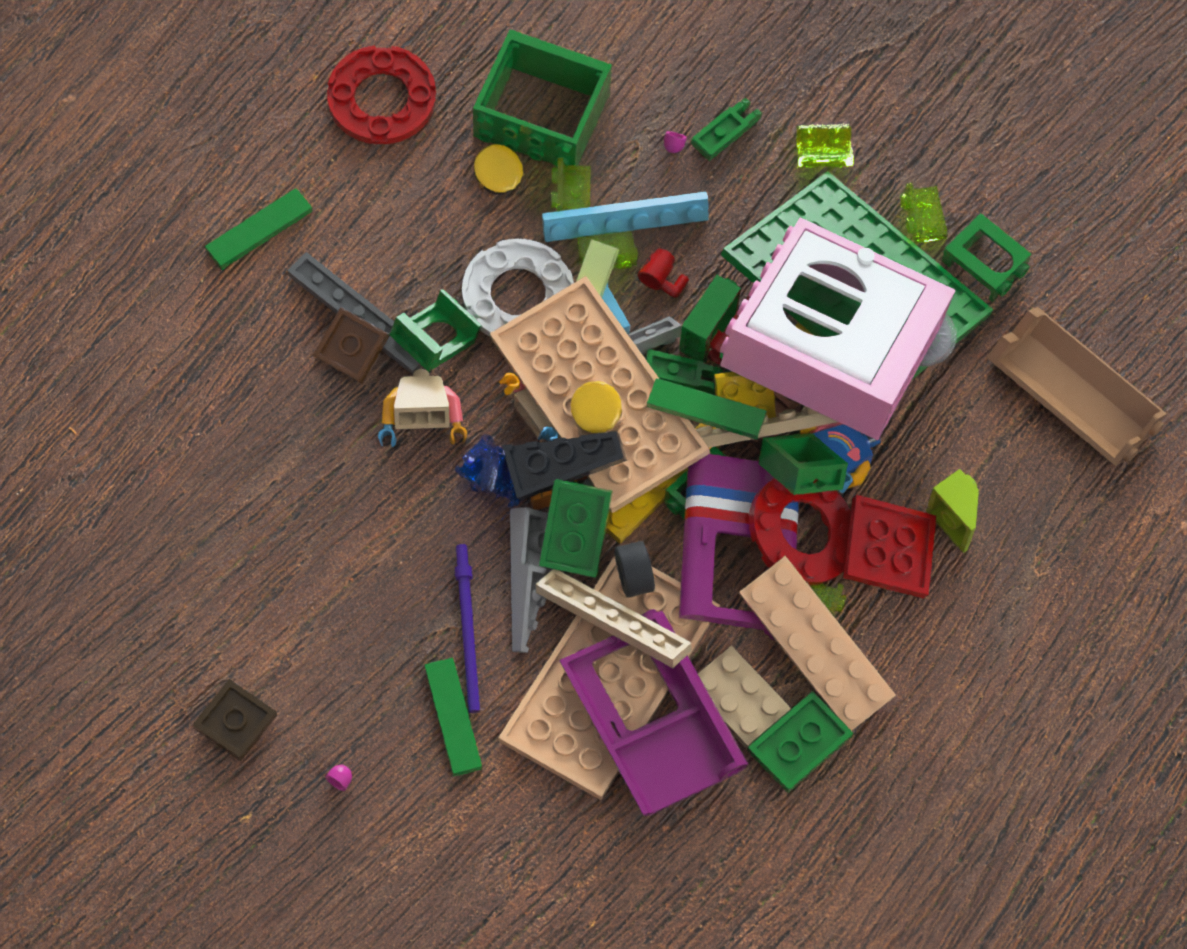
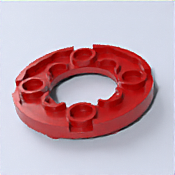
M375 45L367 46L344 57L332 71L327 89L328 108L338 127L352 138L370 144L397 143L418 133L431 118L436 104L435 81L427 65L412 52L396 46H391V48H375ZM386 74L401 80L408 91L406 105L400 112L393 114L391 117H373L364 113L355 101L356 89L364 79L372 75Z
M773 478L757 492L752 501L749 512L752 542L756 541L763 555L761 559L769 568L786 556L809 586L820 585L837 577L844 571L851 511L843 497L836 490L793 495L779 481ZM789 503H807L813 506L814 510H818L821 513V519L828 527V541L824 549L819 553L806 554L799 552L790 546L784 538L780 521L781 514Z

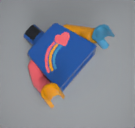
M840 422L800 430L801 434L813 433L848 463L843 490H839L840 493H844L847 488L862 485L871 469L870 464L873 453L870 448L880 444V438L876 440Z

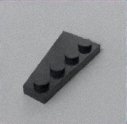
M616 431L581 435L578 438L570 439L557 438L553 439L554 441L525 442V444L514 446L512 444L502 445L515 493L520 501L553 489L556 479L572 482L627 461L620 434Z

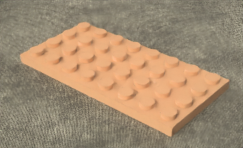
M586 276L490 333L492 341L550 425L557 431L559 438L570 439L578 438L581 435L593 434L583 430L576 423L571 413V399L581 385L588 382L601 381L609 384L617 391L621 399L622 412L619 421L607 432L616 431L620 434L627 461L586 476L593 487L613 491L610 505L611 513H614L710 454V449L688 419L647 407V401L655 379H659V377Z
M614 556L594 587V590L640 615L651 609H655L656 612L663 611L675 634L691 642L692 651L688 654V657H690L711 622L679 618L681 583L653 567L655 591L634 597H626L620 582ZM712 600L713 605L720 607V604ZM576 615L498 737V742L602 800L619 770L559 660L607 639L612 634ZM628 645L592 662L595 672L625 727L633 731L649 724L669 691L650 655L632 645Z

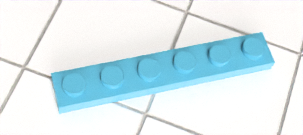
M706 192L543 213L544 240L549 242L708 220V196Z

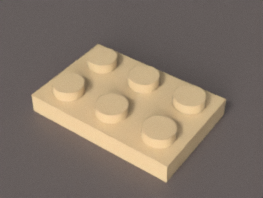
M732 646L698 673L728 729L746 749L791 710L787 703Z

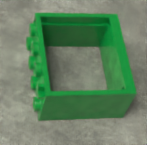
M510 29L473 107V136L485 143L491 142L504 145L514 152L517 151L528 155L533 160L551 163L561 170L568 169L575 172L610 95L612 64ZM513 69L591 96L573 138L494 110Z

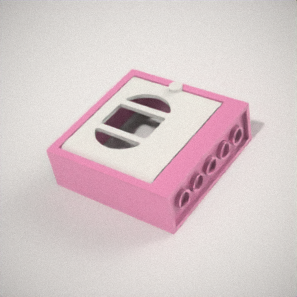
M800 218L795 227H788L783 238L785 243L777 245L771 258L774 260L772 264L767 262L760 275V278H762L761 282L757 280L754 282L749 293L751 297L749 301L744 299L737 312V315H739L738 319H731L725 333L729 337L725 338L720 352L724 354L720 366L871 438L879 440L939 332L955 290ZM798 276H805L860 302L861 306L851 323L845 325L786 297ZM782 307L829 328L840 335L819 337L805 333L796 328L787 319Z

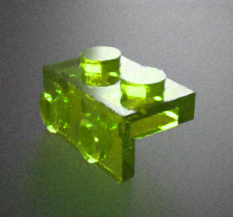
M798 125L795 142L798 167L853 166L851 125Z
M558 158V167H552V184H557V192L552 191L551 208H557L558 212L590 207L591 166L563 165V158Z

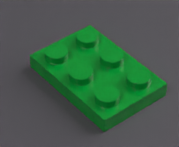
M558 479L554 481L539 566L597 577L613 495L612 490Z
M812 691L754 741L747 751L789 793L850 740L854 733Z

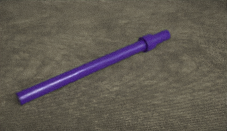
M459 544L456 545L457 566L454 570L455 580L459 584L468 712L473 714L480 712L470 580L473 579L472 566L468 562L467 545Z

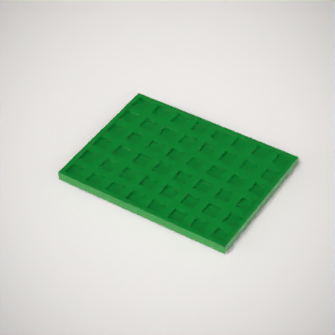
M828 171L723 248L721 253L725 260L753 284L756 280L761 282L762 278H760L762 270L767 262L772 264L774 261L771 258L777 245L785 243L783 238L788 227H795L798 220L802 218L954 289L955 293L944 319L951 336L949 349L985 321L993 311L989 305ZM802 275L798 276L786 296L845 325L851 323L861 306L860 302ZM782 307L814 336L832 337L840 335L829 328ZM935 361L921 363L927 365H920L912 380L930 366V363Z

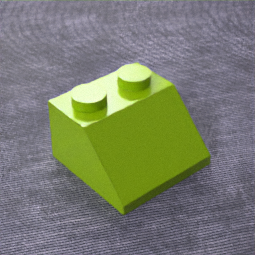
M958 469L933 488L926 512L937 516L936 523L964 553L968 550L976 528L979 489L975 480L970 475H965L961 469Z

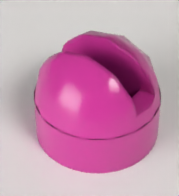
M667 131L663 144L665 150L669 153L682 151L687 137L676 132Z
M336 765L328 772L325 778L333 787L345 791L351 783L352 773L347 766Z

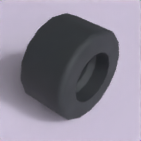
M638 541L615 547L617 570L625 596L634 597L655 591L653 570L644 542Z

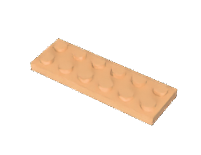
M786 556L739 592V595L827 706L851 731L896 696Z

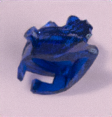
M484 434L478 439L479 442L463 455L464 463L461 468L457 465L455 472L471 482L469 486L473 491L494 492L498 499L501 496L509 499V508L518 506L521 501L515 493L505 458V451L503 448L495 445L491 435Z

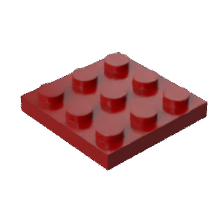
M856 495L852 498L843 578L923 599L929 595L937 516Z

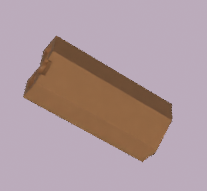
M1039 307L1028 310L1013 332L1003 335L986 357L1115 466L1124 461L1129 463L1139 450L1137 448L1150 435L1156 436L1164 426V423L1161 421L1167 415L1166 412Z

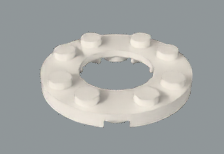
M508 239L497 242L496 246L484 252L482 250L473 258L463 277L462 298L465 310L482 325L480 330L490 336L491 332L520 316L503 312L492 300L491 286L495 279L503 272L512 269H525L535 273L542 280L546 289L544 301L574 283L570 269L568 270L557 252L533 240Z

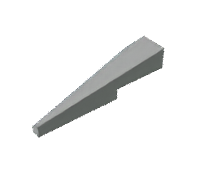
M527 507L510 509L512 652L528 653L529 648L526 644L531 631L536 630L538 622L535 621L538 610L545 605L547 599L536 593L535 584L553 570L539 566L548 513Z

